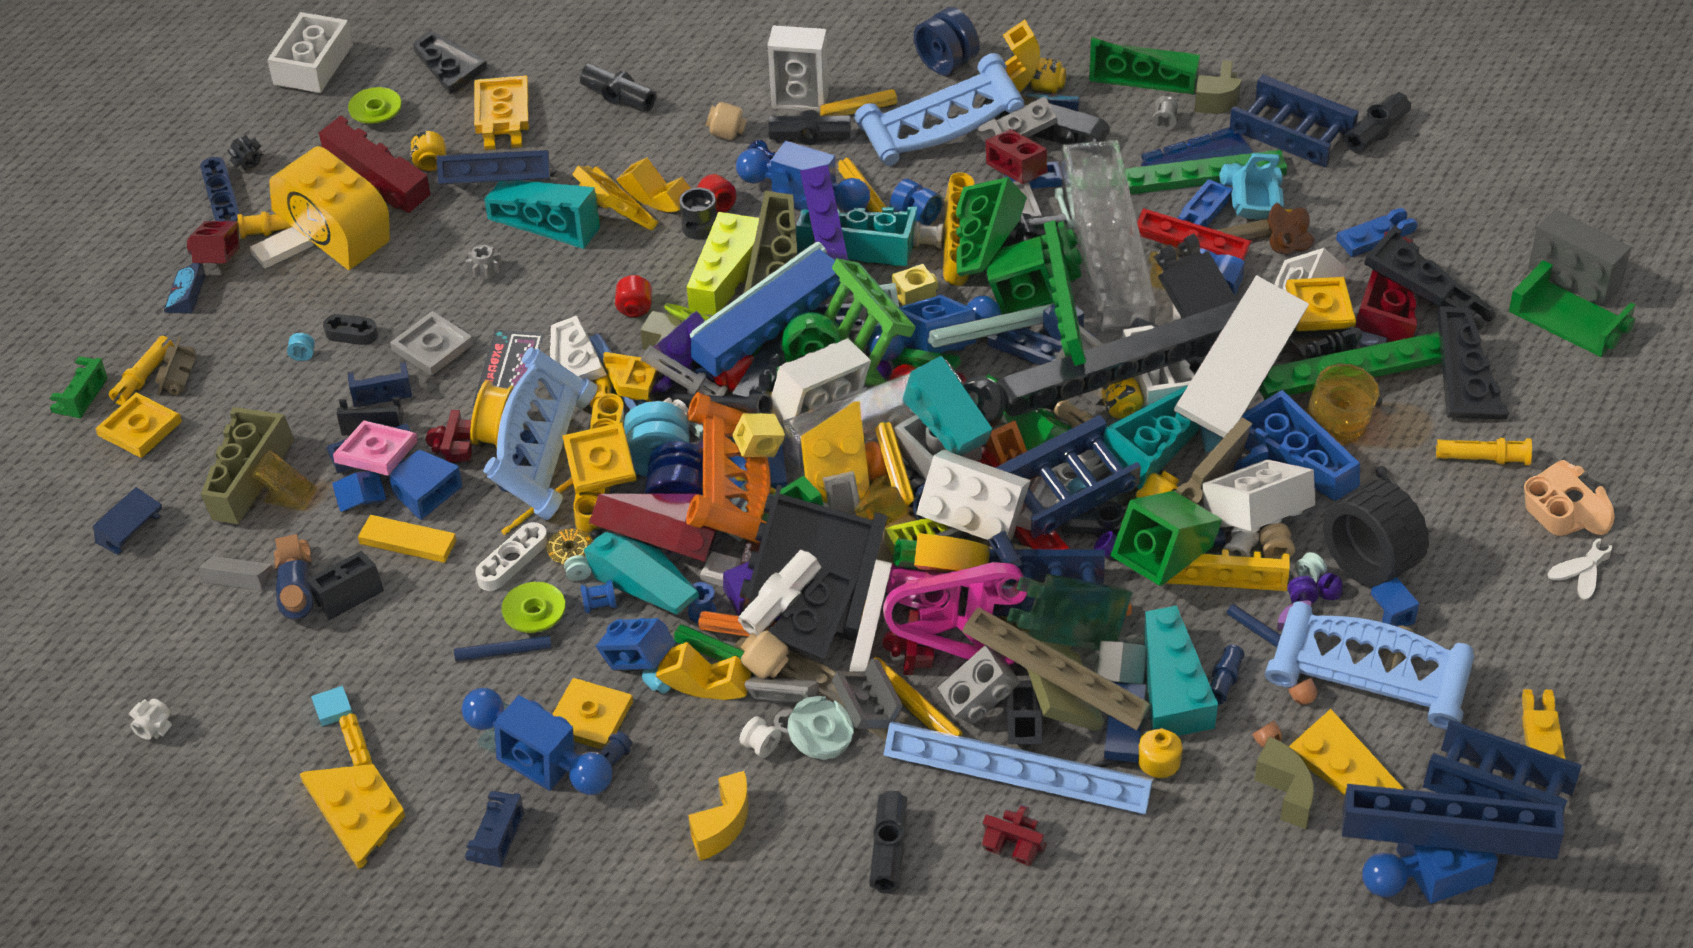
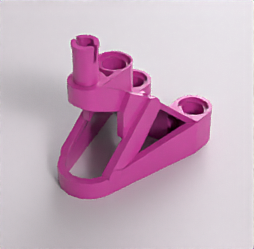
M992 562L947 573L932 570L905 569L903 567H896L892 563L886 588L889 595L886 597L883 606L884 618L890 630L899 637L969 660L985 644L965 634L973 645L935 634L955 627L962 631L977 607L993 615L994 604H1018L1026 597L1028 584L1020 569L1009 563ZM1009 579L1017 580L1014 587L1010 589L1002 588L1005 581ZM961 586L968 588L965 616L958 614ZM936 590H938V591H937L936 593H934V594H927V593H926V592H931V591H936ZM898 602L919 609L920 621L902 625L897 624L892 618L894 605ZM1004 656L1009 665L1015 662Z

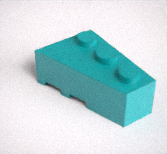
M942 356L911 371L902 400L948 451L963 456L988 442L992 427Z

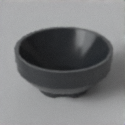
M973 377L962 383V386L968 394L975 392L978 395L976 406L992 428L995 427L1003 417L1006 408V397L1002 387L990 378Z

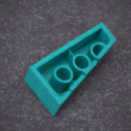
M520 180L500 181L484 199L489 220L582 249L588 245L600 229L595 187Z
M882 207V212L869 213L865 212V208H854V210L847 213H841L837 209L848 259L865 263L875 262L892 266H907L913 249V234L915 222L917 221L918 207H907V212H894V207ZM808 209L801 210L796 224L797 253L799 254L815 243Z
M1188 386L1113 423L1105 429L1103 435L1104 443L1121 465L1126 468L1136 462L1140 464V484L1136 486L1139 489L1143 487L1151 473L1158 474L1200 429L1201 425L1174 411Z
M1177 605L1146 611L1144 645L1147 646L1145 661L1149 703L1151 704L1149 708L1151 730L1164 728L1181 736L1215 729L1218 704Z

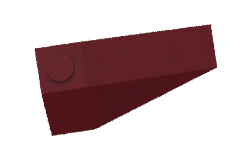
M598 494L589 524L703 562H707L718 530L704 525L701 528H697L686 523L689 505L696 494Z

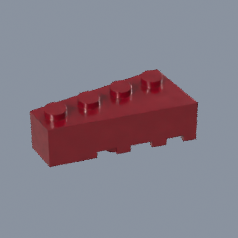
M340 115L319 132L322 148L328 150L371 183L381 194L384 201L394 208H400L410 213L431 195L427 174L401 156L394 158L388 147L382 143L375 145L366 138L367 133L359 127L356 130L347 125L348 120Z
M1403 237L1408 243L1413 241L1411 239ZM1372 269L1356 317L1355 328L1387 338L1386 343L1412 338L1417 327L1414 292Z

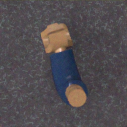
M297 534L276 538L277 550L274 551L275 570H278L276 584L277 607L285 618L299 620L305 618L313 607V597L306 581L309 578L308 563H312L310 545L307 540H299Z

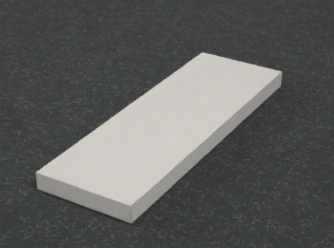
M1256 275L1178 401L1174 411L1224 438L1243 416L1305 313L1309 303Z

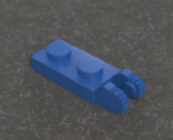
M1208 179L1185 205L1178 219L1207 227L1232 198L1233 189Z
M1398 208L1397 210H1391L1387 216L1384 215L1338 232L1336 241L1351 257L1372 250L1382 240L1385 231L1389 232L1394 225H1397L1396 227L1402 231L1400 236L1403 237L1413 233L1417 229L1418 223L1412 218L1406 220L1408 216L1407 211L1404 208Z

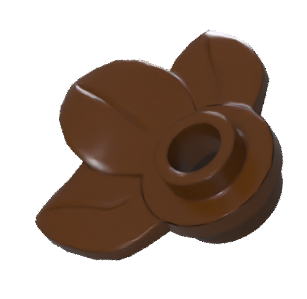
M1275 203L1272 206L1268 215V224L1273 232L1270 237V246L1273 251L1287 255L1294 250L1306 251L1312 246L1315 238L1307 231L1310 217L1305 208L1299 207L1288 213L1279 203Z

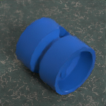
M908 178L903 179L896 186L890 200V207H894V212H907V207H918L917 221H920L922 225L933 223L937 219L943 205V198L940 194L928 188H923L922 185Z

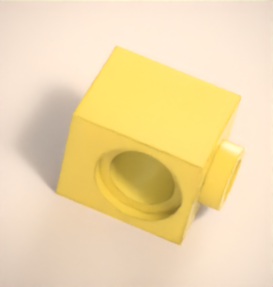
M924 264L892 274V283H896L900 306L936 297V290L939 287L937 278L927 270Z
M743 413L732 436L742 457H775L780 445L784 441L785 433L775 414Z

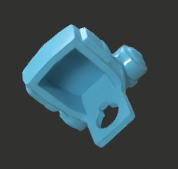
M1253 153L1246 165L1233 163L1222 166L1219 178L1222 185L1233 188L1231 197L1233 209L1236 210L1237 216L1255 220L1268 219L1269 212L1275 203H1279L1284 207L1283 190L1280 188V185H1282V172L1279 167H1276L1279 162V155ZM1258 161L1270 162L1267 165H1263V167L1255 164Z

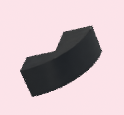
M1021 680L1020 684L1006 698L1008 744H1042V710H1040L1031 680Z

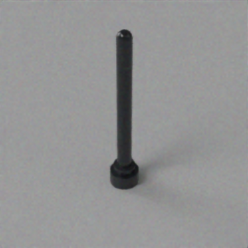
M659 392L656 395V400L663 402L670 398L673 402L678 399L689 406L695 394ZM754 392L747 398L708 395L711 401L734 409L746 410L749 414H770L772 410V399L767 393Z

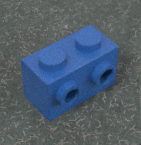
M659 618L618 619L607 627V632L595 647L613 670L655 669L676 641L669 633L666 624Z

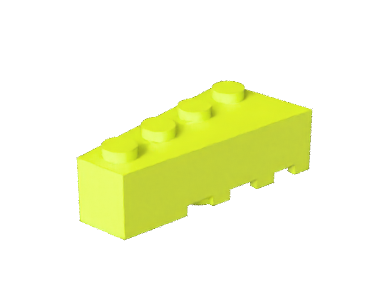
M718 212L687 285L689 309L702 314L715 315L722 310L735 294L736 287L740 283H744L748 275L759 218Z

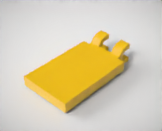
M527 76L475 80L474 126L475 133H482L484 137L485 150L495 149V135L508 133L511 135V148L522 147L521 130L529 129V89Z

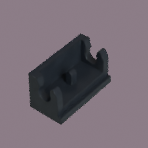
M393 397L394 406L357 409H348L346 399H339L341 408H337V418L342 436L351 435L363 421L393 428L402 425L404 412L399 397Z
M362 551L306 579L315 603L318 607L322 606L328 620L339 616L384 591L376 564Z

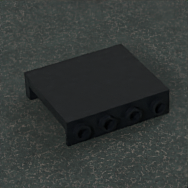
M777 485L775 495L768 494L763 512L769 514L767 524L760 522L755 540L761 542L759 552L752 550L747 569L753 570L751 580L744 579L739 595L740 598L745 599L742 610H745L755 600L765 582L775 572L780 573L792 558L802 550L811 553L822 567L818 575L801 591L800 597L828 565L858 577L834 635L854 641L887 515L875 512L873 520L782 495L780 494L782 486ZM780 614L776 619L779 620L783 614Z

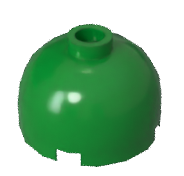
M809 312L798 315L790 321L783 333L782 349L786 362H792L804 357L808 353L819 351L832 343L836 344L841 341V337L836 324L827 316Z

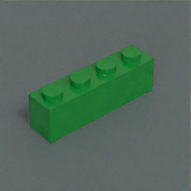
M1091 37L1089 81L1194 95L1199 75L1200 54L1112 44Z

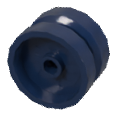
M954 7L943 9L933 17L918 24L914 30V44L917 53L923 63L939 75L945 76L956 70L960 65L977 57L980 50L979 37L973 23L962 11Z

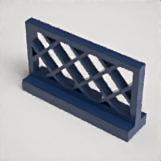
M548 150L437 156L439 185L550 179V175H555V167L549 161Z

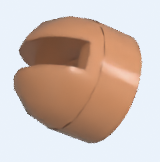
M1312 678L1304 680L1288 689L1293 700L1301 705L1312 703L1317 696V688Z
M1275 720L1252 734L1256 742L1263 748L1269 736L1279 741L1282 739V733Z

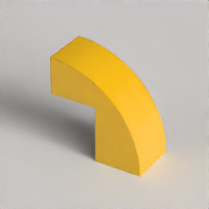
M1023 20L1003 34L1009 47L1015 54L1005 62L1006 72L1019 93L1033 78L1040 60L1038 41L1026 20Z
M648 158L633 163L616 179L636 200L664 212L680 210L679 198L681 194L691 189L683 177L666 183Z
M918 533L914 565L921 570L956 572L988 564L990 547L965 539Z
M686 642L669 650L659 663L656 677L675 690L691 696L729 700L747 695L748 690L745 687V682L750 679L752 672L741 663L737 656L710 664Z
M744 771L718 778L720 798L723 806L688 815L690 834L700 861L712 857L728 847L737 838L745 825L749 801Z

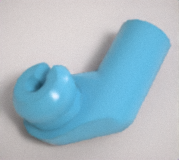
M659 664L655 669H644L642 679L653 691L658 690L662 694L670 690V686L656 677Z

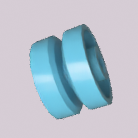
M654 401L635 406L626 414L623 426L634 471L637 474L646 477L670 476L687 466L691 457L689 422L687 415L681 408L672 403Z

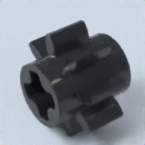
M247 135L233 140L230 149L227 150L232 156L230 158L232 164L235 167L241 165L244 170L256 167L261 157L264 156L260 150L261 144L256 138L250 140Z

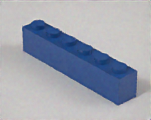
M821 249L816 250L691 338V358L714 377L732 369L739 360L746 355L753 354L767 340L774 339L780 331L787 327L792 319L816 309L822 301L835 294L841 283L839 281L840 277L832 269L835 260Z

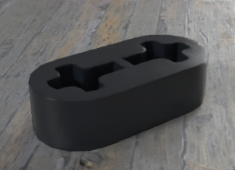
M334 314L327 317L323 322L326 338L334 342L368 345L378 338L376 323L370 318Z

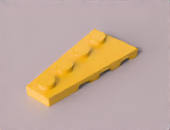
M1332 709L1327 711L1289 746L1299 755L1310 771L1344 795L1347 784L1404 789Z

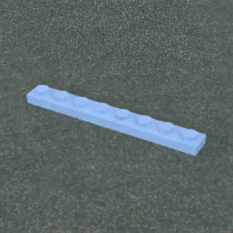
M893 721L889 723L884 756L1143 814L1147 813L1153 779Z

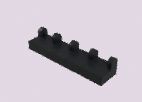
M784 330L780 331L774 339L767 340L763 344L733 391L732 397L747 398L754 392L770 395L775 386L777 367L786 363L782 349Z

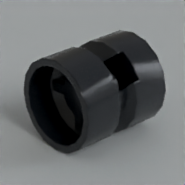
M691 188L682 193L679 198L682 231L690 239L704 240L708 238L717 217L715 195L706 188Z

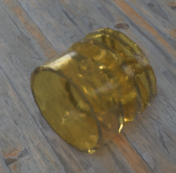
M1339 363L1328 366L1320 372L1316 380L1306 413L1340 445L1356 442L1364 436L1379 397L1378 384L1367 371L1352 364Z

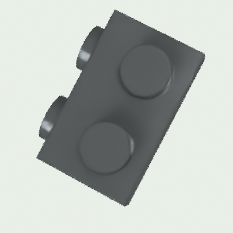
M871 659L865 671H837L832 679L856 729H888L889 723L894 722L902 708L900 698L878 659Z

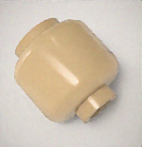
M719 102L716 107L711 106L706 126L709 127L711 135L726 140H734L737 133L743 134L747 119L742 118V108L725 102Z
M763 631L758 636L752 632L740 647L745 651L741 657V663L760 679H766L769 676L774 679L790 660L786 656L788 654L787 645L770 631Z

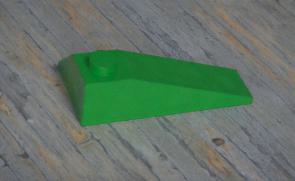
M1009 177L963 187L956 209V216L960 220V227L956 228V235L960 238V245L957 248V274L959 276L983 272L1020 221L1027 197Z
M987 374V376L985 377L990 378L995 382L1000 380L989 374ZM1044 408L1014 417L1004 412L1008 423L1016 421L1028 451L1072 429V426L1069 424L1065 425L1055 418L1056 415Z

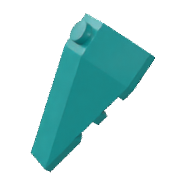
M605 532L584 549L595 579L605 584L607 580H612L613 587L676 615L699 597L698 591L657 546L628 536Z

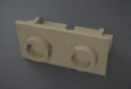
M180 336L175 347L168 346L163 362L168 363L167 367L160 366L155 380L156 383L160 384L157 396H160L162 389L168 390L172 395L182 393L194 361L197 358L196 350L193 347L179 345L181 341Z

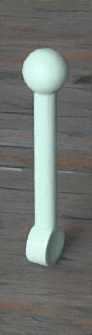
M1055 188V198L1059 201L1062 213L1066 215L1068 230L1074 228L1075 223L1069 217L1063 199L1062 188Z

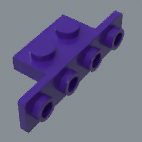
M695 311L653 347L691 370L694 367L691 364L694 359L691 358L690 333L704 323L705 320ZM663 374L655 381L650 394L656 391L658 393L665 392L674 383Z

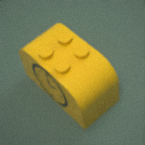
M316 146L270 178L272 211L347 270L354 268L390 241L389 211L381 194L371 183L328 150Z

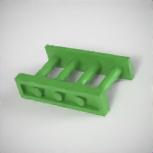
M836 258L832 269L840 277L839 281L841 283L824 315L836 324L841 341L849 339L853 343L848 335L865 306L869 315L853 343L862 352L878 322L880 323L883 332L869 356L871 363L864 385L884 386L887 381L876 368L893 337L898 335L911 337L916 326L860 263ZM851 290L855 299L839 326L834 319Z

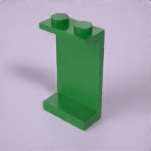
M1544 260L1513 290L1508 312L1599 357H1602L1608 349L1613 350L1617 346L1623 333L1628 334L1635 324L1636 319L1633 317L1635 304L1630 302L1619 315L1550 283L1553 265Z

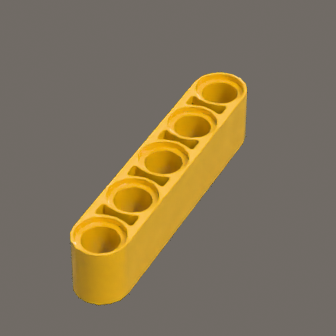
M963 172L953 173L950 176L945 196L943 277L946 282L955 286L965 284L969 275L959 276L957 274V248L960 245V238L956 235V228L960 227V220L956 216V209L963 187L974 185L973 178Z
M611 393L602 395L598 399L591 429L624 421V406L621 397ZM611 486L575 495V525L580 532L591 533L592 530H599L601 528L589 524L591 515L584 514L593 512L598 494H609Z

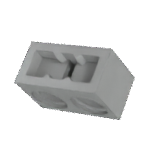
M985 645L943 682L938 689L953 714L973 725L977 721L982 720L998 702L1007 698L1011 691L1020 684V681L1004 656Z

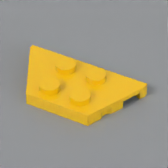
M577 166L572 175L580 182L579 186L595 187L597 204L605 209L610 207L620 215L626 216L651 231L658 224L655 218L600 167L595 166L593 169L590 166Z
M855 401L800 436L805 477L821 493L823 502L827 504L823 478L853 471L863 518L871 520L873 519L860 401Z
M374 764L300 773L304 786L358 869L367 863L366 857L375 846L380 847L388 838V833L396 828L405 817L404 809Z

